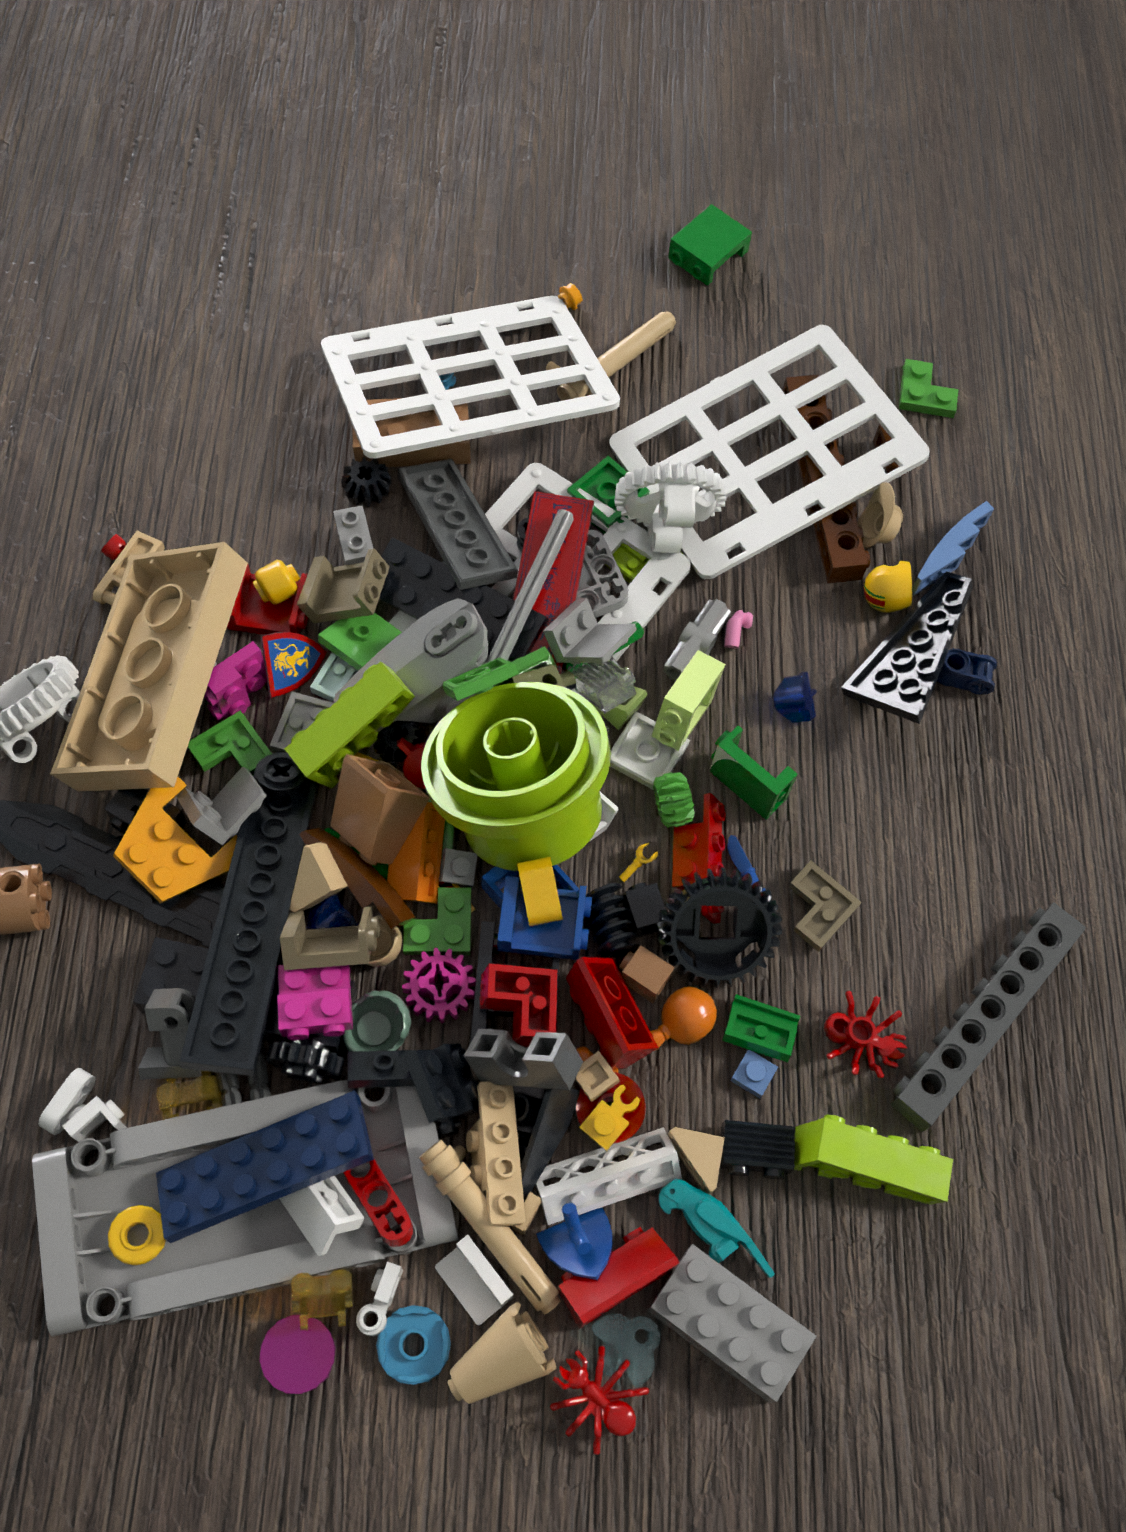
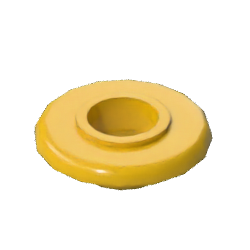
M144 1205L128 1207L120 1212L112 1221L108 1231V1246L113 1256L124 1264L134 1266L145 1264L157 1257L166 1242L163 1236L161 1214L154 1208ZM135 1225H145L149 1231L145 1243L140 1246L129 1244L127 1240L129 1230Z

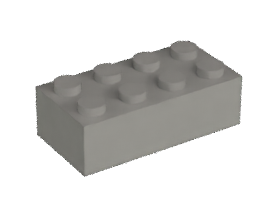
M692 1244L686 1250L679 1261L680 1263L675 1267L647 1311L768 1403L777 1402L815 1340L816 1335Z

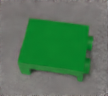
M711 204L670 239L668 258L674 264L690 273L695 279L708 286L712 282L714 272L735 253L742 257L748 252L752 231Z

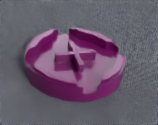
M291 1315L279 1320L267 1332L261 1344L260 1364L264 1377L274 1388L287 1394H305L318 1388L329 1377L334 1364L336 1346L332 1333L320 1320L309 1315Z

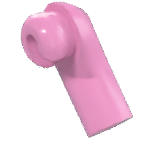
M738 610L728 620L724 647L739 648L741 627L748 629L752 626V613H744L743 610Z

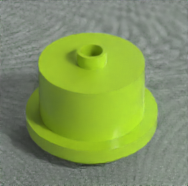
M509 683L495 686L484 693L468 698L442 718L426 742L422 755L421 772L433 806L447 822L464 831L472 850L481 859L493 866L518 871L517 863L545 857L551 858L552 866L557 865L574 856L591 840L601 820L602 800L600 789L609 772L611 750L607 730L601 715L581 695L567 688L548 683Z

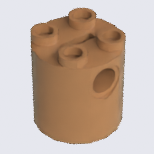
M41 864L0 868V935L49 929L50 916L46 909V901H51L52 888L49 881H43Z

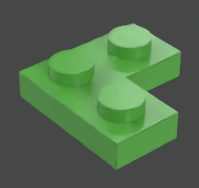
M906 359L902 372L899 409L954 418L957 411L958 389L931 385L933 363Z
M241 710L190 740L187 747L204 772L232 755L241 768L245 767L248 769L252 776L259 761L272 754Z
M438 888V919H412L404 925V955H421L423 951L428 955H433L434 948L439 949L440 955H445L448 949H452V955H470L471 888Z

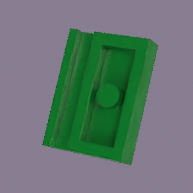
M736 994L732 1002L722 1041L788 1063L792 1054L800 1015Z

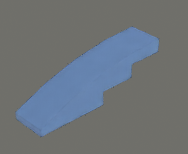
M987 501L963 517L931 552L912 586L913 596L937 582L946 571L951 573L958 569L966 554L965 551L972 547L980 532L979 529L987 524L994 510Z

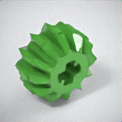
M670 772L656 777L653 782V789L661 822L667 828L672 826L680 827L684 826L685 823L692 822L695 812L687 778L681 772Z

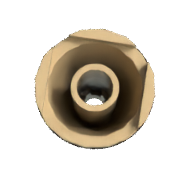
M519 1302L509 1306L450 1369L451 1379L448 1380V1386L458 1401L464 1399L466 1403L471 1404L549 1375L556 1370L554 1358L546 1360L543 1351L548 1349L549 1346L527 1311L521 1315L519 1314L521 1307Z

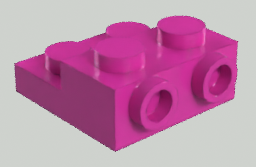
M254 641L213 668L204 698L209 703L207 708L217 721L221 718L225 720L240 710L244 714L247 708L251 706L248 694L261 689L267 681L261 649Z
M278 965V1027L282 1037L287 1036L289 1040H304L309 1038V1034L323 1033L327 1037L344 1035L345 1030H353L349 965L284 970L283 965Z

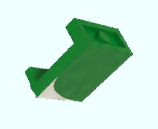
M738 725L731 733L726 730L715 743L717 749L711 756L713 762L710 773L767 820L787 800L798 774L787 766L776 778L773 777L738 747L743 729Z

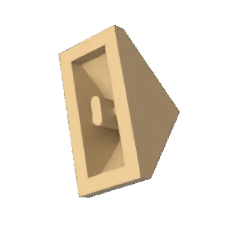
M319 842L304 846L291 899L290 911L298 912L311 908L348 887L327 844Z
M674 1127L667 1135L679 1158L700 1189L708 1194H712L717 1188L725 1137Z

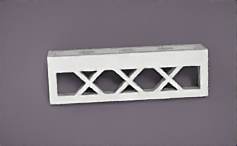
M663 1127L623 1142L615 1143L607 1152L603 1148H599L548 1165L543 1170L535 1186L542 1201L541 1204L546 1222L550 1225L564 1220L562 1207L566 1203H574L578 1215L666 1186L674 1179L682 1180L677 1151ZM659 1142L663 1145V1148L654 1151L645 1150L647 1146ZM619 1155L629 1156L626 1160L620 1162L612 1161L614 1157ZM586 1166L595 1167L593 1171L587 1173L578 1172ZM553 1177L562 1178L559 1182L548 1186L543 1184L544 1180Z

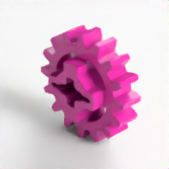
M434 948L433 956L431 957L425 951L421 952L422 961L420 963L413 959L410 961L413 972L404 971V979L410 982L402 985L403 993L410 994L405 998L407 1006L416 1004L414 1014L418 1016L423 1011L426 1012L427 1022H430L434 1015L439 1016L441 1023L445 1022V1015L447 1014L457 1019L458 1008L464 1011L469 1009L465 999L475 998V992L469 988L476 986V978L468 977L473 973V967L471 965L463 967V955L453 959L452 949H448L445 955H440L439 949ZM444 966L452 968L457 973H450ZM432 967L425 976H421L425 970ZM437 974H440L443 981L441 997H439L438 990L435 987L436 981H438ZM453 994H459L455 1000L447 1004V1001ZM421 997H428L435 1005L425 1002Z

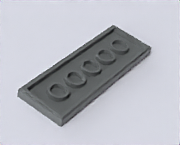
M452 459L398 469L397 477L460 590L517 578L518 569Z

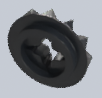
M286 752L273 753L259 761L255 769L256 780L259 782L262 789L268 788L272 794L276 791H283L286 795L290 789L298 791L300 784L306 783L307 777ZM276 772L280 774L287 773L288 777H283L282 775L276 777Z

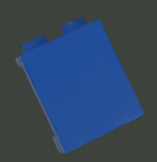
M506 876L497 951L578 960L580 949L587 950L589 929H582L583 917H590L592 897H586L587 886L580 885L579 891L557 889L563 920L529 927L519 877Z

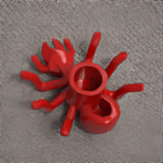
M847 991L845 993L848 1002L847 1015L839 1012L833 1013L824 1023L826 1037L833 1043H845V1045L827 1053L826 1057L831 1060L851 1048L856 1049L851 1061L852 1074L856 1076L859 1072V1059L864 1047H866L869 1068L876 1072L878 1078H883L884 1073L881 1067L875 1063L873 1049L876 1048L877 1053L882 1056L885 1065L898 1068V1064L889 1061L887 1057L892 1060H898L905 1056L904 1053L898 1051V1048L905 1050L907 1046L894 1039L905 1041L906 1036L892 1033L881 1038L877 1034L901 1017L902 1012L896 1011L875 1027L871 1019L878 1007L880 997L875 996L865 1017H856L852 992Z
M604 1346L598 1347L594 1381L588 1379V1361L578 1350L575 1351V1355L583 1363L582 1367L576 1360L566 1359L571 1371L564 1369L562 1366L559 1367L562 1378L568 1381V1383H563L557 1377H553V1381L564 1390L569 1388L581 1389L583 1395L550 1404V1409L554 1411L588 1401V1405L568 1427L565 1434L568 1437L571 1436L591 1413L595 1417L593 1453L595 1455L600 1453L602 1420L607 1430L615 1436L629 1435L636 1426V1415L633 1408L619 1399L648 1395L649 1388L647 1387L614 1391L612 1389V1386L630 1366L628 1360H624L604 1386H601L605 1356Z

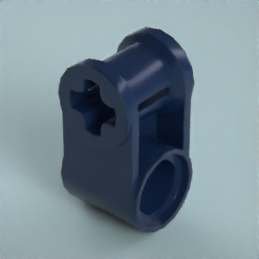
M956 648L950 649L937 681L944 686L967 690L975 694H989L995 688L992 678L993 671L997 667V660L989 655L975 654Z

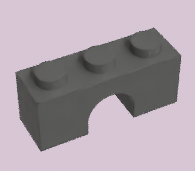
M478 1029L464 1054L465 1059L480 1082H491L495 1085L570 1090L583 1064V1060L567 1033L536 1032L527 1049L516 1043L507 1030Z

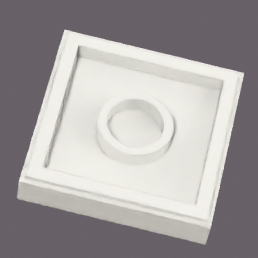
M635 711L611 749L610 767L654 790L653 782L655 778L674 770L688 747L690 740L686 739L679 751L662 744L651 736L656 721Z

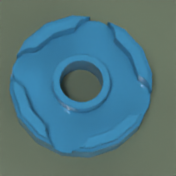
M412 1305L400 1308L387 1318L385 1329L378 1334L376 1344L378 1360L385 1372L399 1383L417 1385L429 1382L442 1371L449 1359L451 1340L448 1327L438 1314L427 1307ZM410 1334H419L425 1342L423 1351L417 1356L407 1355L403 1348L404 1340Z

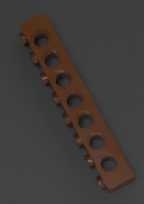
M819 375L786 377L782 391L786 395L818 378ZM826 394L797 409L813 430L832 420V411L826 405ZM791 434L792 441L796 440ZM837 438L825 446L838 463L844 466V456L839 454ZM808 454L797 460L803 487L824 476ZM855 502L813 524L827 583L862 580L866 568L870 566L869 552L864 550L863 528L858 526L856 520L857 506ZM819 504L809 508L810 515L822 509Z

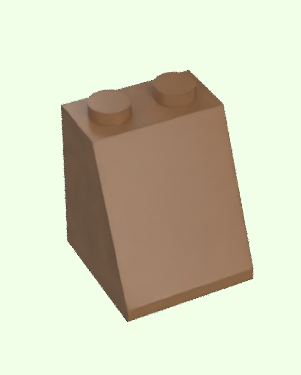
M346 754L342 764L330 826L340 834L339 839L348 846L355 847L360 852L359 857L365 862L372 865L377 863L391 865L430 798L389 764Z

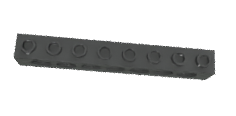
M1053 902L1045 911L1040 907L1028 921L1032 925L1027 933L1021 930L1009 944L1014 949L1007 957L1002 954L990 968L995 972L988 981L983 977L971 993L976 997L970 1005L964 1001L952 1015L956 1020L954 1025L950 1029L944 1026L932 1040L937 1045L930 1054L924 1051L912 1065L917 1070L910 1079L904 1076L892 1090L897 1096L890 1105L920 1131L924 1132L933 1125L1086 929L1083 924ZM1038 936L1044 937L1048 941L1049 947L1043 945L1039 941ZM1019 959L1028 962L1031 970L1023 968ZM1000 982L1006 983L1011 988L1012 994L1004 992ZM981 1006L991 1010L993 1019L984 1016ZM961 1030H965L973 1036L974 1044L968 1043L963 1039ZM942 1055H947L953 1060L954 1069L948 1068L943 1064ZM921 1080H927L932 1083L935 1090L934 1094H929L923 1090Z

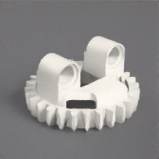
M668 461L667 464L661 465L657 462L655 466L645 464L643 469L635 468L633 473L627 472L625 477H621L616 484L615 506H617V511H621L622 516L628 515V520L637 518V523L643 522L648 527V544H651L652 552L680 553L682 547V528H692L697 521H705L710 516H715V512H720L721 507H725L726 501L724 479L720 477V474L714 473L711 468L705 469L703 465L696 467L693 462L688 465L682 464L681 461L678 464H670ZM659 483L658 492L638 497V489ZM699 487L706 491L701 496L698 495Z
M50 656L47 660L42 659L37 664L33 663L31 667L23 669L17 675H13L11 679L3 682L4 684L0 686V748L15 762L26 763L36 755L37 744L29 734V731L42 724L54 713L70 722L72 714H66L65 708L69 701L78 700L80 691L74 685L76 683L75 680L79 678V671L65 656ZM24 739L26 741L25 749L21 753L14 754L12 751L14 743Z

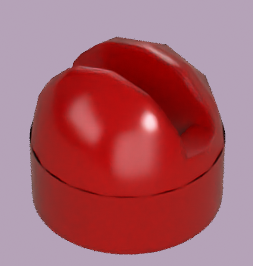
M115 534L102 548L101 552L108 558L116 560L127 543L118 534Z

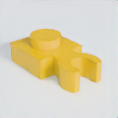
M624 1085L619 1086L615 1090L611 1106L601 1100L580 1126V1129L606 1152L629 1125V1122L622 1116L625 1113L634 1111L640 1102L638 1097L631 1104H623L621 1102L620 1096L626 1089Z

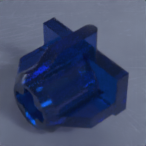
M808 671L801 672L799 675L785 677L773 695L776 711L792 723L812 721L816 716L813 696L817 693V690L811 689Z
M335 894L309 909L307 925L309 929L358 926L353 915L343 907Z

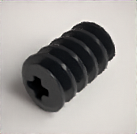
M619 883L600 886L586 895V897H592L591 913L588 918L593 920L590 923V928L593 932H596L594 941L600 945L597 952L598 955L605 958L623 957L629 951L635 953L640 947L639 944H629V941L636 938L637 934L636 932L625 931V929L633 925V921L631 919L622 920L621 918L629 913V908L618 907L626 899L624 895L614 894L622 888V885Z

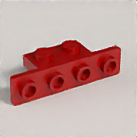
M712 793L704 794L702 823L674 827L672 887L681 891L684 890L683 879L693 884L695 882L694 873L697 872L704 879L707 878V869L710 868L714 876H719V871L723 867L722 851L725 849V839L722 834V821L725 820L726 813L723 803ZM701 906V913L713 924L721 922V912L724 911V906Z

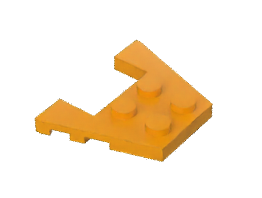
M177 777L174 787L150 788L113 854V857L160 903L229 872L238 837L235 835L213 857H210L162 809L186 788L187 785L179 777Z

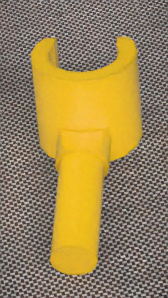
M649 843L637 848L636 858L619 876L623 882L644 863H650L657 858L658 851L650 859L643 856V849Z

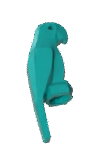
M674 1179L661 1189L658 1203L662 1211L668 1215L671 1214V1210H682L693 1232L709 1245V1257L720 1263L741 1244L767 1278L774 1276V1271L755 1243L721 1201L680 1179Z

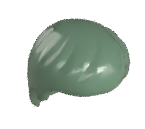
M374 990L364 994L352 1004L353 1030H345L343 1041L349 1052L398 1050L408 1036L411 1027L408 1007L399 996L386 990Z

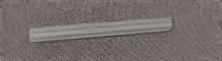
M560 509L557 512L486 663L499 657L508 660L574 520L571 512Z

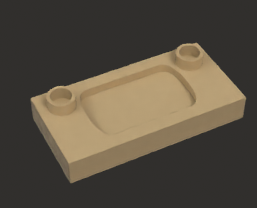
M220 542L130 556L50 774L76 791L169 788L175 786L248 564L227 543Z

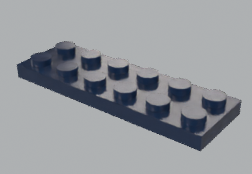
M351 1091L156 1172L164 1239L169 1243H173L374 1160L360 1096L355 1091Z

